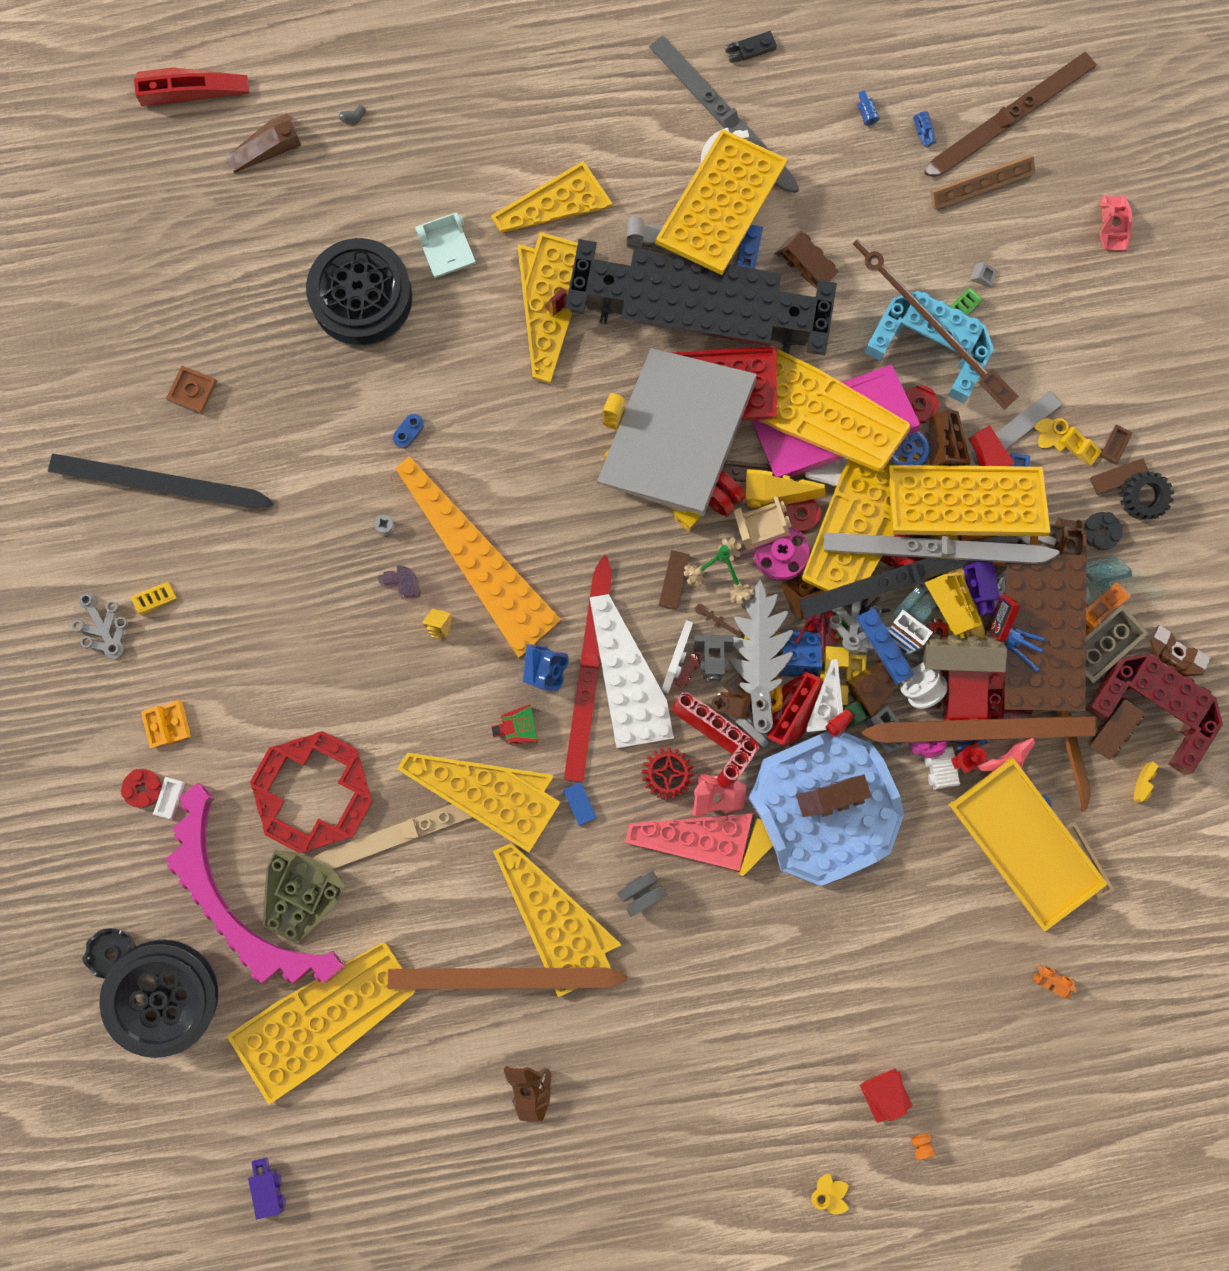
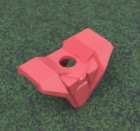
M1103 195L1098 205L1102 208L1103 224L1099 235L1103 249L1127 251L1132 235V210L1125 195L1121 197ZM1114 217L1119 218V226L1112 225Z
M1024 738L1013 744L1007 754L997 759H986L984 763L978 764L974 770L990 771L992 773L1007 762L1006 760L1010 757L1014 758L1022 769L1025 758L1036 742L1033 738Z
M701 774L697 777L699 785L694 790L695 802L691 813L694 816L706 817L711 811L720 810L727 814L744 809L746 785L736 781L731 788L727 789L718 784V776ZM717 793H721V799L718 802H714V796Z

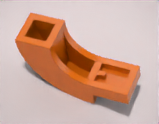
M1118 582L1087 606L1086 636L1131 596Z

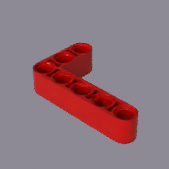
M681 693L672 706L673 712L732 754L717 777V782L721 787L731 788L759 748L757 741L691 694Z

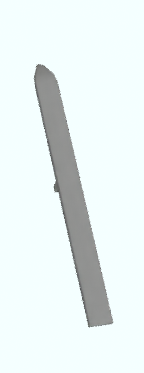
M1051 391L1047 392L996 433L1004 448L1007 449L1030 431L1038 421L1045 419L1059 408L1062 403ZM975 451L969 454L971 464L967 466H979Z
M824 533V552L1022 564H1042L1060 555L1058 550L1044 546L951 540L948 536H942V539Z

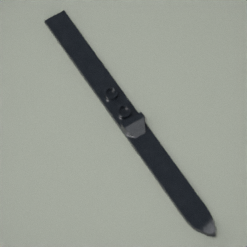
M52 453L48 472L156 491L163 495L172 494L245 508H264L273 505V502L268 497L253 489Z
M992 536L977 542L1016 544L1020 538L1016 536ZM925 558L800 599L799 603L804 619L979 561Z

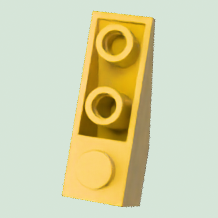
M432 608L422 624L431 638L441 640L442 637L447 638L453 616L449 612Z

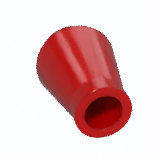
M845 709L842 713L827 721L825 728L833 737L841 736L854 716L849 710Z

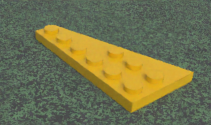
M582 161L491 215V219L500 233L611 208L613 203L585 162Z

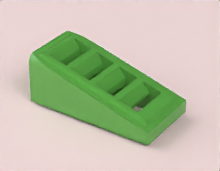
M969 287L950 307L956 309L955 307L957 306L968 316L980 305L983 299ZM962 301L969 307L968 309L961 303Z

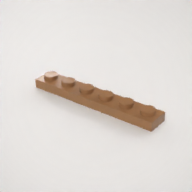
M1030 154L930 190L933 208L937 210L1036 174L1034 156Z

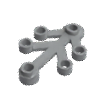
M90 593L82 594L79 598V604L88 610L96 627L84 624L80 620L73 621L71 627L76 632L83 631L102 636L105 643L93 641L92 638L84 636L80 641L81 646L86 649L102 650L110 659L121 657L124 652L121 639L124 629L128 626V621L123 617H118L115 620L117 629L114 637L112 638L110 635L115 614L119 610L118 603L115 601L107 602V614L103 622L95 607L97 603L95 596ZM86 597H89L88 603H84ZM115 604V608L110 610V605ZM124 620V625L119 626V621ZM81 623V627L76 629V624ZM89 639V645L85 646L84 642ZM112 646H116V650L114 652L110 651Z
M863 600L852 603L851 616L843 609V606L833 609L832 611L836 612L839 616L834 615L829 621V626L835 629L843 638L842 644L844 649L851 653L858 651L862 646V641L867 639L864 631L857 635L858 628L861 626L856 618L859 616L860 603ZM872 606L870 610L874 608L880 617V607ZM841 618L850 627L849 632L841 625Z

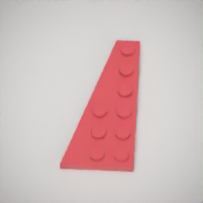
M753 813L630 823L625 843L740 871Z

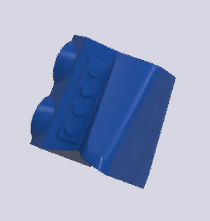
M527 644L523 682L533 685L535 688L559 691L564 681L563 672L569 663L568 654L552 651L545 646Z

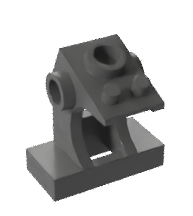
M695 635L694 652H704V660H701L700 670L704 672L703 679H706V682H721L725 672H728V661H725L724 652H732L733 635ZM709 652H719L720 658H709Z

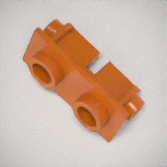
M1038 965L1039 974L1035 973L1033 976L1035 984L1047 990L1053 984L1054 987L1051 991L1064 999H1069L1072 996V991L1076 993L1075 983L1071 978L1056 974L1048 966L1042 967Z

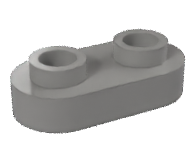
M739 718L735 722L739 729L757 741L760 748L764 749L768 745L767 735L758 732L753 727L754 723L749 718Z

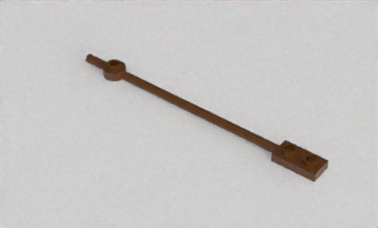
M859 239L853 242V245L865 257L866 267L873 272L879 271L982 378L978 383L1004 410L1019 397L993 369L987 373L884 266V258L881 253L877 251L870 252ZM877 259L878 264L872 265V260Z

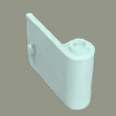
M457 212L415 227L434 278L476 264L463 232L464 220L462 215L458 216Z

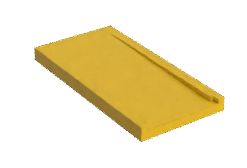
M1010 757L1006 760L1007 762L954 802L949 803L948 806L1041 930L1045 932L1108 884L1015 759Z

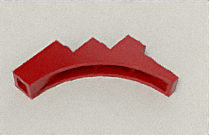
M990 425L968 438L975 451L979 466H1010L1014 463Z

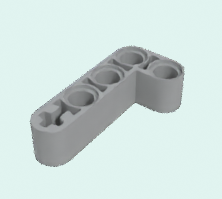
M640 217L628 218L627 247L631 249H666L655 244V240L664 225H644V220Z

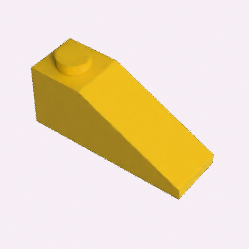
M757 818L755 820L738 876H744L773 846L761 819Z

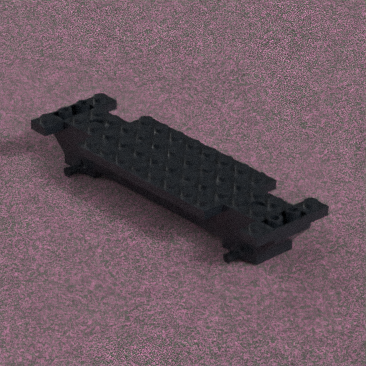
M578 239L565 307L567 312L584 314L585 306L587 305V309L597 310L601 313L599 321L601 324H603V318L604 324H607L608 314L615 313L621 314V321L765 346L770 345V340L778 341L783 344L782 351H786L787 354L790 352L791 345L805 346L806 343H808L806 353L824 356L826 354L837 283L818 280L815 297L779 291L782 273L728 264L723 275L682 256L635 248L630 266L595 260L597 242ZM606 281H612L613 284H612V285H606L604 282H606ZM795 312L798 316L793 317L789 313Z

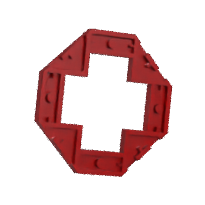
M324 731L269 747L250 781L258 813L262 821L264 835L300 853L354 837L373 803L358 749ZM315 749L347 766L338 784L353 791L354 794L336 827L318 818L312 831L307 835L276 818L285 800L270 793L269 790L287 757L305 766Z

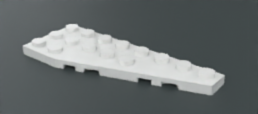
M609 594L590 597L616 749L674 739L667 700Z

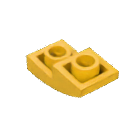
M1153 761L1145 764L1137 779L1133 800L1136 803L1146 802L1152 795L1151 790L1154 786L1148 781H1152L1157 775L1156 770L1159 767Z

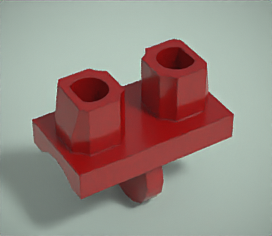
M973 742L957 756L953 757L951 761L955 770L963 769V772L967 773L978 764L984 763L987 759V753L983 748L978 747V742Z

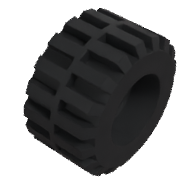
M1140 472L1133 474L1131 478L1125 480L1126 485L1121 487L1123 493H1120L1119 497H1123V500L1120 503L1125 505L1123 509L1125 512H1129L1128 515L1137 519L1159 518V516H1163L1166 513L1165 510L1171 508L1169 503H1173L1174 499L1171 498V495L1174 494V490H1170L1172 484L1167 483L1168 479L1161 477L1162 474ZM1145 484L1153 489L1155 495L1152 504L1148 507L1143 506L1139 500V491Z

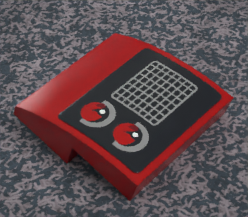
M1005 593L1001 594L996 611L992 615L987 627L988 631L996 639L1006 642L1021 607L1015 603L1016 600Z

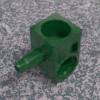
M859 701L843 708V711L847 709L854 716L846 727L847 729L868 719Z

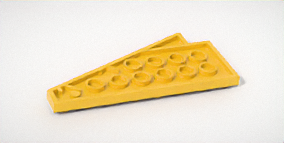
M540 232L535 249L518 244V255L532 376L534 380L551 384L573 312L565 311L564 307L559 313L552 316L545 308V304L563 288L566 289L568 297L578 243Z
M407 753L397 768L403 774L529 853L561 803L545 793V790L554 778L550 774Z
M512 843L494 850L495 857L544 967L611 968L604 953L621 946L620 942ZM577 988L554 989L557 996L560 997Z

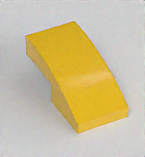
M1070 427L1060 440L1070 452L1089 466L1093 465L1102 452L1091 439H1086L1076 427Z

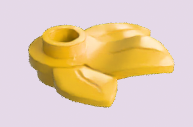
M1045 418L1034 425V428L1041 433L1038 438V446L1040 448H1049L1053 445L1058 451L1065 448L1060 440L1069 429L1066 420L1062 418L1055 420ZM1057 425L1061 427V431L1056 429Z
M829 1173L821 1176L817 1181V1190L811 1196L813 1206L818 1210L827 1209L831 1214L846 1212L849 1208L842 1198L845 1196L849 1185L842 1181L833 1182ZM821 1195L824 1196V1202L819 1203L818 1197Z

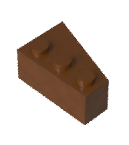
M802 231L788 238L774 253L778 257L782 255L789 261L787 265L791 268L795 266L802 272L800 276L816 289L818 280L830 282L839 272L835 264L823 255V251L811 242V238Z
M1122 696L1109 718L1103 724H1100L1095 732V736L1091 738L1088 745L1109 760L1112 757L1115 758L1121 751V744L1131 738L1133 734L1131 731L1135 725L1139 726L1145 717L1143 715L1145 712Z

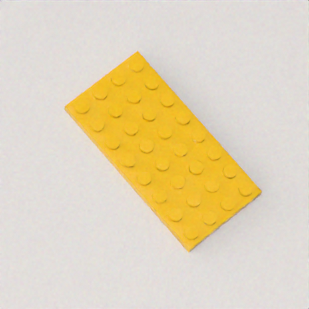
M722 129L658 234L655 244L723 275L786 166L788 159Z
M889 465L892 534L1049 536L1050 534L1043 467Z

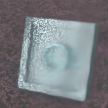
M1116 556L1086 563V577L1094 585L1100 584V592L1103 593L1112 586V581L1132 577V569Z

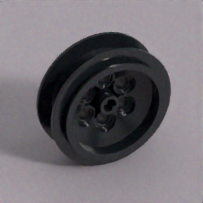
M353 238L337 242L325 249L316 258L307 276L306 295L316 321L329 336L344 344L368 346L385 341L400 330L410 314L413 293L406 267L392 249L378 241ZM364 269L362 273H356L357 270ZM347 277L345 281H339L340 278ZM379 279V282L371 283L372 280ZM339 295H346L343 299H338ZM374 296L378 297L377 300L370 301V298ZM356 304H360V305H361L360 308H358V309H353V306H354V305H356Z
M167 939L142 943L126 952L111 968L103 982L99 999L103 1024L113 1040L133 1054L150 1058H162L178 1054L196 1043L207 1030L218 1004V982L210 963L193 947L179 941ZM172 973L175 976V981H167L165 974ZM147 975L152 976L154 983L148 984L145 982L144 977ZM177 990H185L187 996L184 998L179 997ZM142 994L145 997V1002H138L136 995ZM158 994L164 997L163 1000L157 997ZM175 1008L178 1011V1015L171 1016L168 1009ZM150 1010L155 1011L157 1018H150L147 1012Z

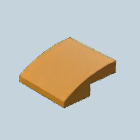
M182 700L141 711L150 749L191 738Z

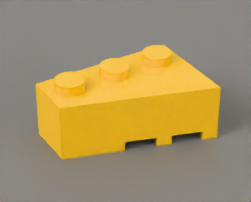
M962 572L944 574L925 583L955 636L983 626Z

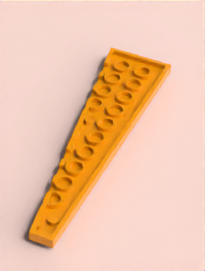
M409 456L395 468L397 473L520 659L526 653L527 644L535 645L561 622V619Z

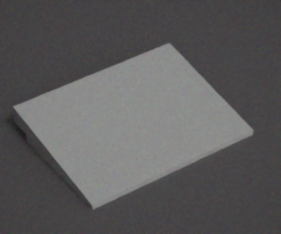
M650 348L597 483L683 512L690 511L704 516L756 383V374Z

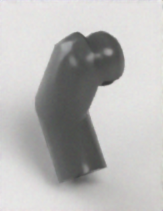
M358 105L355 111H342L339 114V119L344 123L355 124L366 112V109L362 105Z

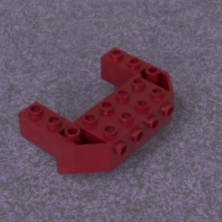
M1154 654L1139 655L1119 660L1100 680L1102 684L1085 710L1101 721L1109 718L1125 691L1133 689L1184 723L1179 732L1185 738L1168 765L1183 775L1192 774L1223 726L1217 698L1211 694L1212 692L1209 689L1199 687L1192 678L1181 675L1175 667L1167 666L1161 662V658Z

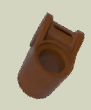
M720 692L713 698L712 707L717 712L738 718H747L751 698L744 695ZM721 698L723 699V702L725 703L723 706L721 705V702L719 701Z

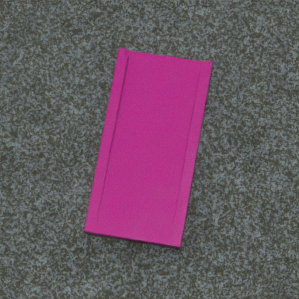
M892 364L842 382L910 424V431L907 435L920 431V423ZM751 420L775 477L783 478V475L791 478L844 458L778 431L759 420Z

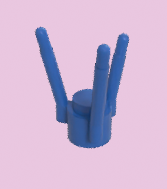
M1011 628L1005 642L1007 643L1006 647L1011 649L1038 672L1039 669L1014 646L1019 647L1022 643L1042 653L1043 649L1023 640V636L1043 642L1045 638Z

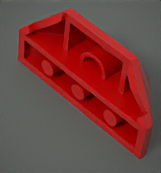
M805 672L802 676L791 680L783 686V704L779 711L772 713L773 727L767 734L769 740L786 746L802 737L821 690L822 678Z

